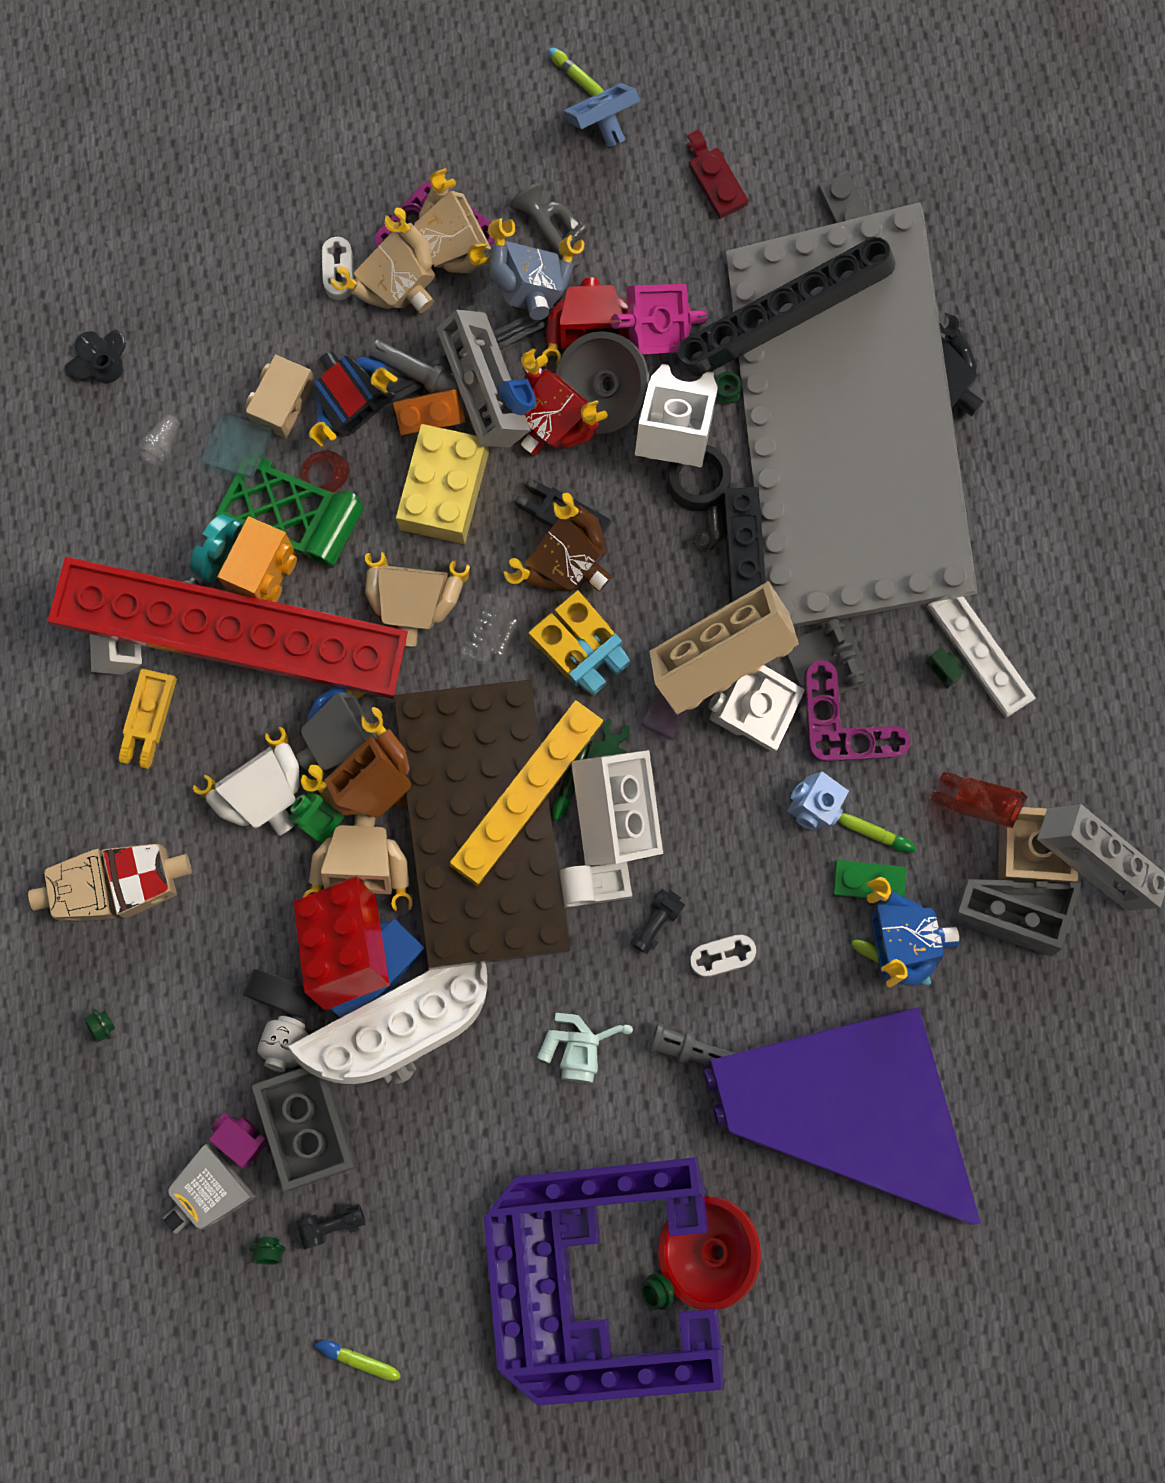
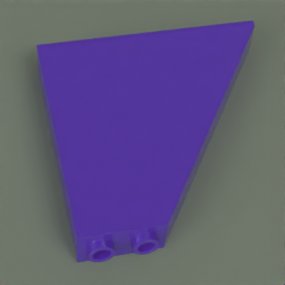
M919 1007L708 1061L709 1069L704 1070V1077L708 1090L715 1091L718 1104L713 1105L714 1116L718 1127L724 1126L725 1133L968 1225L981 1223Z

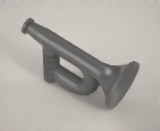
M535 183L518 193L511 200L509 206L513 210H522L528 213L534 219L555 253L558 254L559 259L562 260L563 256L559 252V243L564 238L572 235L570 241L572 248L575 242L588 229L585 224L577 221L565 204L549 202L542 206L541 193L543 185ZM552 215H557L569 231L563 238L560 237L550 221ZM572 258L571 263L574 264L573 269H575L579 264Z

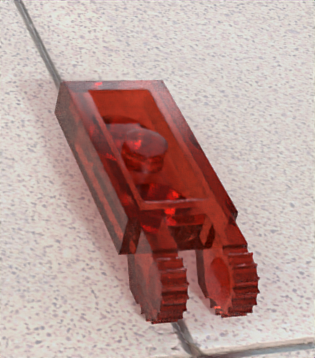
M943 772L940 777L941 782L948 787L959 789L955 798L943 792L933 791L930 799L944 807L953 809L958 814L1013 828L1028 796L1020 790L969 777L962 778L953 773Z

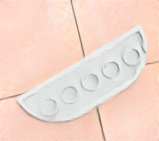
M481 963L430 970L289 1045V1052L305 1070L327 1081L342 1084H358L382 1078L454 1039L474 1022L486 998V964Z

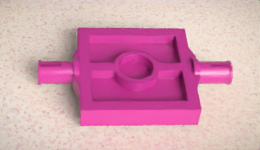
M686 284L627 286V314H613L611 317V321H622L611 323L614 329L628 328L630 341L639 349L642 355L678 352L680 343L690 336L691 324H705L707 322V318H697V316H706L705 310H690L687 301Z

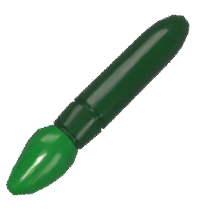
M588 743L574 761L587 758L589 753ZM572 764L568 768L559 796L553 804L552 814L553 819L556 821L562 818L568 810L569 799H571L575 790Z

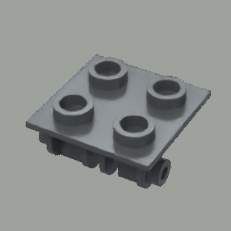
M838 618L826 623V627L797 637L799 645L787 654L799 685L803 689H805V671L815 661L820 660L828 661L836 668L839 694L872 682L846 619L840 622ZM818 667V671L812 674V680H818L819 691H812V697L814 698L819 695L832 696L831 690L824 692L823 686L824 681L830 679V676L823 673V668Z

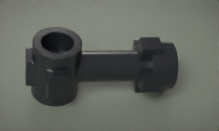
M662 888L650 904V906L656 909L643 930L636 928L631 934L633 938L630 944L644 954L654 950L659 943L654 937L666 919L669 918L674 922L683 910L685 904L680 901L681 897L671 890L667 892Z
M351 1203L342 1206V1214L318 1221L317 1214L296 1221L298 1229H295L298 1243H302L305 1250L325 1243L323 1235L347 1227L350 1233L360 1230L359 1227L366 1225L360 1204L353 1206Z

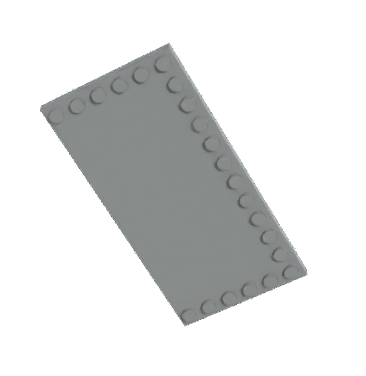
M920 202L726 251L733 312L872 237H881L889 243L896 262L894 271L887 278L739 357L754 487H759L766 582L769 581L789 611L794 628L828 622L837 618H850L978 594L924 213ZM876 255L872 258L871 262H878L885 255ZM854 271L843 273L840 279L849 278ZM823 287L813 289L810 295L819 294ZM785 304L780 309V312L788 311L793 304ZM762 320L754 321L750 328L758 327Z

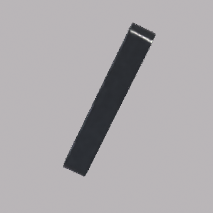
M881 237L869 238L688 336L678 347L680 360L691 374L703 376L704 373L716 370L887 278L892 274L896 265L889 243ZM879 254L885 255L880 261L871 262L874 256ZM854 271L849 278L840 279L843 273ZM823 287L819 294L810 295L813 289ZM785 304H793L788 311L780 312V309ZM762 320L758 327L750 328L754 321ZM732 336V339L727 344H720L724 337ZM696 352H702L700 358L691 361V357Z

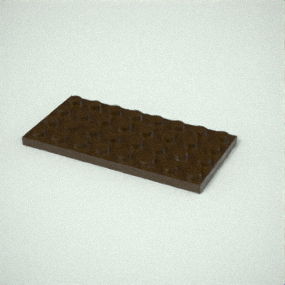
M531 679L394 695L399 742L406 750L410 766L407 776L412 784L411 788L406 792L428 970L569 952L570 943L548 795L478 886L449 866L457 852L540 747Z

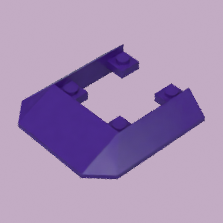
M697 1157L517 1176L485 1215L484 1226L498 1371L537 1406L723 1389L724 1345L721 1344L717 1308L678 1313L682 1349L612 1355L608 1319L575 1322L568 1247L600 1243L597 1206L666 1199L670 1236L708 1232L704 1197L706 1191Z

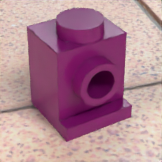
M224 1113L211 1128L215 1133L209 1139L241 1168H248L268 1144L265 1134H260L258 1137L254 1135L258 1129L242 1116L236 1120L227 1113Z

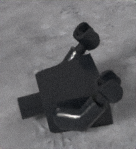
M945 313L949 320L948 326L944 328L941 323L939 325L940 332L945 334V339L942 336L941 339L951 409L953 411L958 406L969 416L973 417L984 403L981 398L970 391L978 377L976 373L977 364L969 343L958 329V318Z

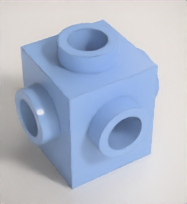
M818 772L806 777L804 782L802 781L796 786L791 794L793 802L788 812L797 818L798 824L809 830L815 831L827 826H833L842 814L843 810L840 807L849 790L824 772Z

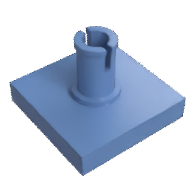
M620 83L563 111L567 121L580 129L598 122L606 147H612L617 145L615 141L621 143L625 140L615 113L640 102V98L635 88Z

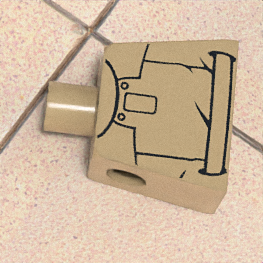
M99 849L86 852L45 869L46 887L32 889L28 892L29 903L33 911L50 907L52 918L61 922L117 918L103 853Z

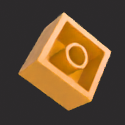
M248 516L217 577L227 592L277 602L282 592L280 584L285 574L290 575L296 566V552L286 532Z

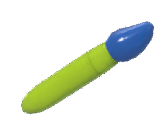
M324 1340L315 1345L316 1349L331 1360L338 1359V1361L385 1380L395 1381L400 1379V1373L392 1366L358 1352L342 1348L334 1341Z

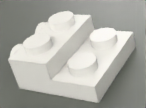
M763 665L758 672L752 675H745L733 682L727 690L719 693L716 692L709 703V709L713 711L709 719L736 735H744L770 751H777L805 689Z

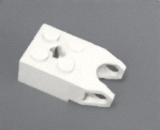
M661 364L660 368L651 376L638 425L636 456L702 467L718 388L713 372L704 373L697 381L684 382L673 377L669 365Z

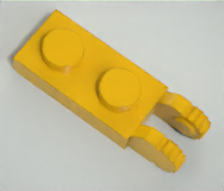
M141 669L122 732L124 738L119 753L120 763H130L133 756L135 739L145 741L140 755V767L149 769L151 766L156 743L159 744L177 678L175 676Z

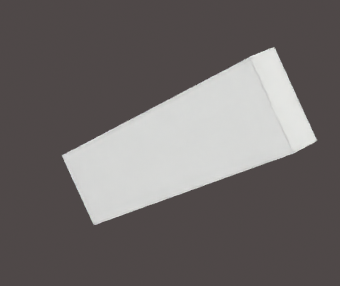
M964 597L936 601L927 606L930 613L1005 719L1035 700V696Z

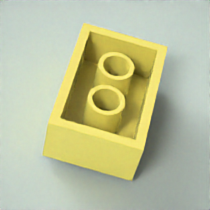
M421 424L396 516L399 529L465 545L489 454L488 446H480L479 440L475 435Z

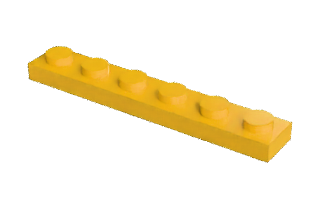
M575 700L457 852L449 866L478 886L570 767L571 761L577 758L600 728L604 720Z

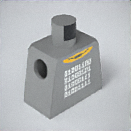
M205 1144L168 1189V1194L177 1205L163 1217V1220L176 1234L191 1221L199 1230H205L247 1204L256 1196L215 1147Z

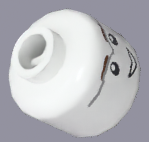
M279 1016L278 1020H272L266 1024L257 1052L266 1060L264 1065L267 1068L277 1072H285L286 1068L299 1066L289 1052V1045L309 1035L304 1030L305 1025L302 1022L291 1017Z

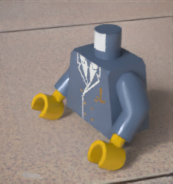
M501 218L494 220L488 227L490 236L495 240V245H491L490 277L499 286L506 303L510 306L527 309L530 317L534 320L546 318L551 307L562 299L568 287L574 264L571 263L572 258L583 251L584 241L582 239L576 241L572 249L570 246L572 235L564 238L559 243V252L563 256L562 260H560L556 253L505 241V238L514 234L515 223L511 219L504 221L503 224Z

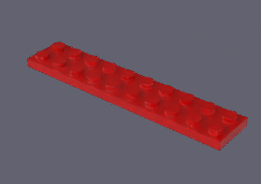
M66 556L47 621L49 626L389 699L394 698L408 631Z

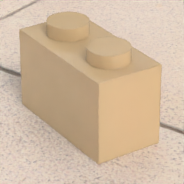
M275 354L271 363H267L262 369L260 384L256 392H251L247 398L245 412L251 424L287 438L314 386L315 379L312 371Z

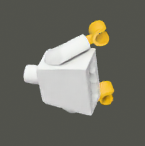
M278 727L282 734L279 740L272 741L268 733H266L265 739L269 748L216 783L212 778L204 775L203 777L208 780V787L205 790L201 791L199 787L195 784L193 785L194 792L206 798L207 803L220 818L240 826L251 824L255 829L268 821L278 836L295 826L294 823L287 819L290 815L286 808L295 802L294 794L300 787L299 764L288 744V737L282 727Z

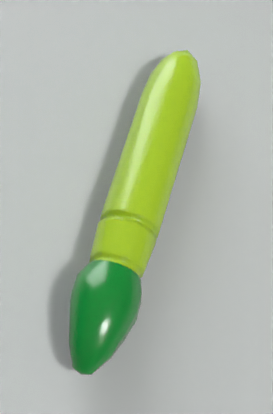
M842 813L838 819V822L846 828L891 846L894 850L911 853L916 851L915 845L908 838L895 835L856 816Z

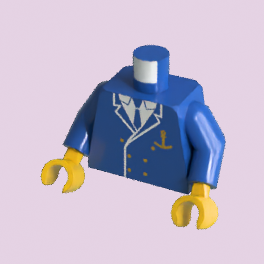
M876 878L867 882V886L874 890L873 893L867 895V901L869 903L878 901L881 904L876 906L870 921L882 981H886L888 987H893L896 984L916 987L935 972L936 967L943 958V949L958 947V930L955 926L938 928L936 914L933 909L923 908L922 905L892 891L889 882L885 878Z

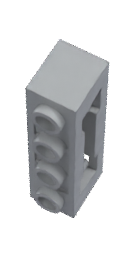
M455 310L436 329L480 446L511 447L531 430L525 415H517L512 412L505 404L497 388L504 381H509L511 378L487 315L483 312ZM454 345L463 346V348L459 352V355L463 357L460 360L458 358ZM484 404L487 411L482 412L483 418H491L492 421L486 428L478 411Z
M1082 804L1047 809L1037 839L1126 911L1161 908L1165 895V873ZM1114 880L1119 883L1117 885L1118 890H1126L1125 896L1113 887Z

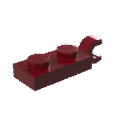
M699 129L688 134L687 137L690 142L686 145L695 158L689 161V168L718 218H724L748 206L749 200L719 148L717 147L709 151L706 140Z

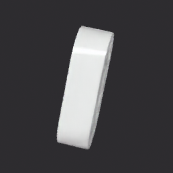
M342 237L330 238L322 247L323 284L328 296L334 300H343L351 295L349 288L337 290L331 285L330 278L336 280V273H339L337 272V267H346L349 270L350 278L354 280L351 246ZM335 248H341L342 250L340 264H335L333 257ZM341 274L342 280L345 281L346 277Z
M734 935L703 944L692 952L690 966L694 973L704 978L746 967L754 960L756 946L753 940L745 935ZM735 942H740L742 947L748 946L750 949L745 954L744 961H740L738 956L726 958L725 952L732 951L735 948ZM706 951L708 956L720 954L722 960L713 962L711 964L712 970L706 971L704 966H697L696 961L701 958V952Z

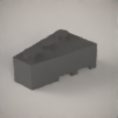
M968 879L959 890L950 922L1052 957L1063 948L1082 882L1058 884L1048 883V881L1024 883L1014 882L1013 880Z

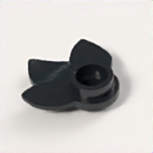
M118 330L111 331L104 338L93 331L80 334L75 342V350L78 356L65 364L66 371L72 377L81 381L93 377L105 383L116 381L123 372V362L120 356L126 347L125 338Z

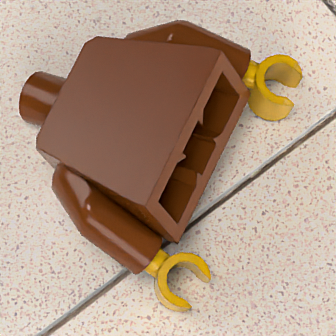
M372 707V712L378 718L376 723H368L363 715L361 720L363 728L367 732H375L378 738L375 739L370 736L324 780L325 782L322 781L324 772L317 765H310L308 769L311 776H314L317 780H311L306 775H302L301 784L305 790L311 792L318 790L321 793L319 796L342 815L367 814L373 817H380L392 805L399 808L407 806L406 792L411 788L412 783L407 776L410 766L406 750L390 729L386 731L383 727L382 713L375 707Z

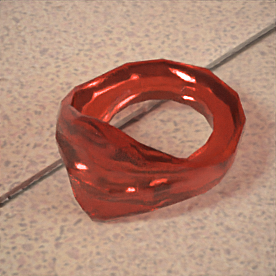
M329 450L316 452L304 461L300 470L301 480L311 484L308 476L310 467L315 462L321 460L330 461L334 468V475L330 477L326 484L319 486V488L334 493L348 480L350 473L349 463L336 452Z

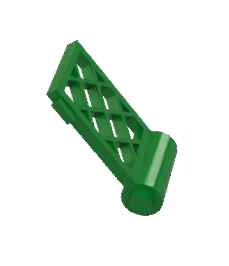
M256 454L253 459L245 457L215 515L224 514L245 524L248 516L257 520L258 516L275 511L279 524L272 527L286 532V529L304 523L306 533L301 542L298 543L289 539L294 550L306 555L319 564L328 568H334L364 510V507L360 504L361 499L354 493L343 490L342 493H331L272 468L274 465L272 461ZM251 468L262 473L265 483L247 489L244 480ZM284 483L291 485L294 495L276 501L272 488ZM268 490L272 503L254 510L250 496ZM313 495L323 499L318 509L305 514L301 500ZM243 498L246 499L249 512L239 516L227 513L232 502ZM297 502L301 516L283 522L279 508Z

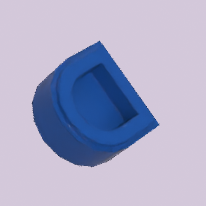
M528 379L504 381L497 387L507 407L517 415L527 414L536 405V397Z

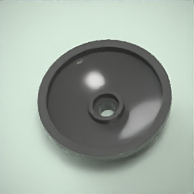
M592 332L578 338L565 350L559 360L556 374L589 403L597 400L596 409L600 412L605 410L608 414L605 420L599 421L595 434L613 433L632 423L642 411L649 384L647 364L639 349L630 340L619 334ZM610 378L614 380V387L611 390L607 387Z

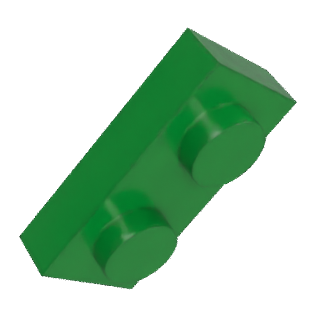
M836 860L833 896L867 900V895L874 892L871 887L867 886V882L883 877L889 882L892 891L905 897L907 867Z

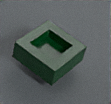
M942 647L932 653L926 662L947 689L958 682L964 674L961 671L962 665L957 657L951 652L946 653Z

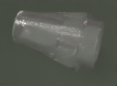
M163 414L160 421L139 442L138 454L145 461L156 466H161L164 461H168L177 431L181 426L180 422L171 415Z

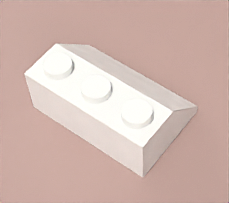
M649 750L571 761L585 865L618 864L663 854Z

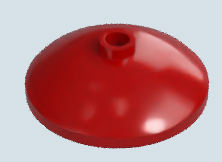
M704 1196L708 1232L670 1236L667 1219L659 1239V1264L663 1277L669 1279L673 1285L674 1294L681 1301L700 1310L715 1308L721 1310L737 1304L752 1289L760 1269V1242L751 1220L737 1205L723 1198ZM719 1245L724 1251L722 1258L717 1255Z

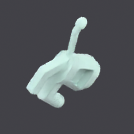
M556 1013V1022L575 1024L581 1032L548 1030L537 1059L550 1064L558 1043H567L560 1064V1069L562 1070L561 1079L592 1084L594 1074H597L598 1071L597 1046H599V1041L618 1032L631 1034L633 1028L630 1025H619L594 1035L579 1015Z

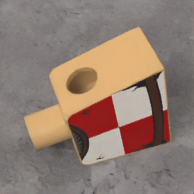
M160 844L102 850L116 913L123 918L131 917L176 896L177 893L173 879L192 874L187 854L168 859L166 848Z

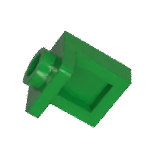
M308 791L306 795L303 794L295 800L291 807L292 813L287 819L318 843L323 844L344 817L325 803L319 795Z

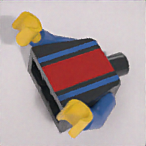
M332 351L323 354L318 359L317 364L324 374L314 382L313 386L317 394L315 398L316 424L311 428L309 436L320 448L323 447V442L327 437L332 441L336 439L333 429L341 434L350 436L395 397V394L387 385L390 381L396 382L398 378L389 372L384 363L367 357L355 359L346 355L339 360Z

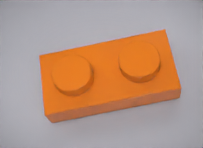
M458 388L393 402L401 435L419 432L421 424L441 428L465 422Z

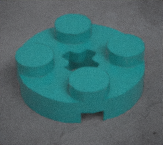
M224 514L214 518L202 533L208 537L203 547L196 544L190 561L191 572L208 583H213L244 524Z

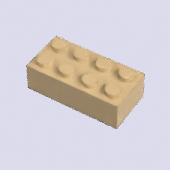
M769 581L650 650L655 685L677 715L686 709H694L705 698L716 692L719 693L727 690L733 682L745 675H752L758 672L764 664L776 657L786 656L794 647L799 645L789 611Z

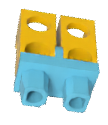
M579 590L555 609V616L553 613H550L528 632L529 641L542 651L575 688L580 685L582 689L592 696L597 694L606 685V681L596 671L601 665L606 663L618 675L630 664L628 656L621 648L622 640L613 632Z

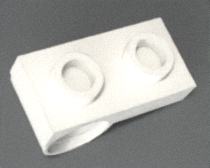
M627 862L594 867L586 865L574 866L559 870L564 908L632 898Z

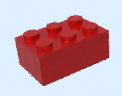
M357 876L293 902L304 990L324 1010L390 985L376 895Z

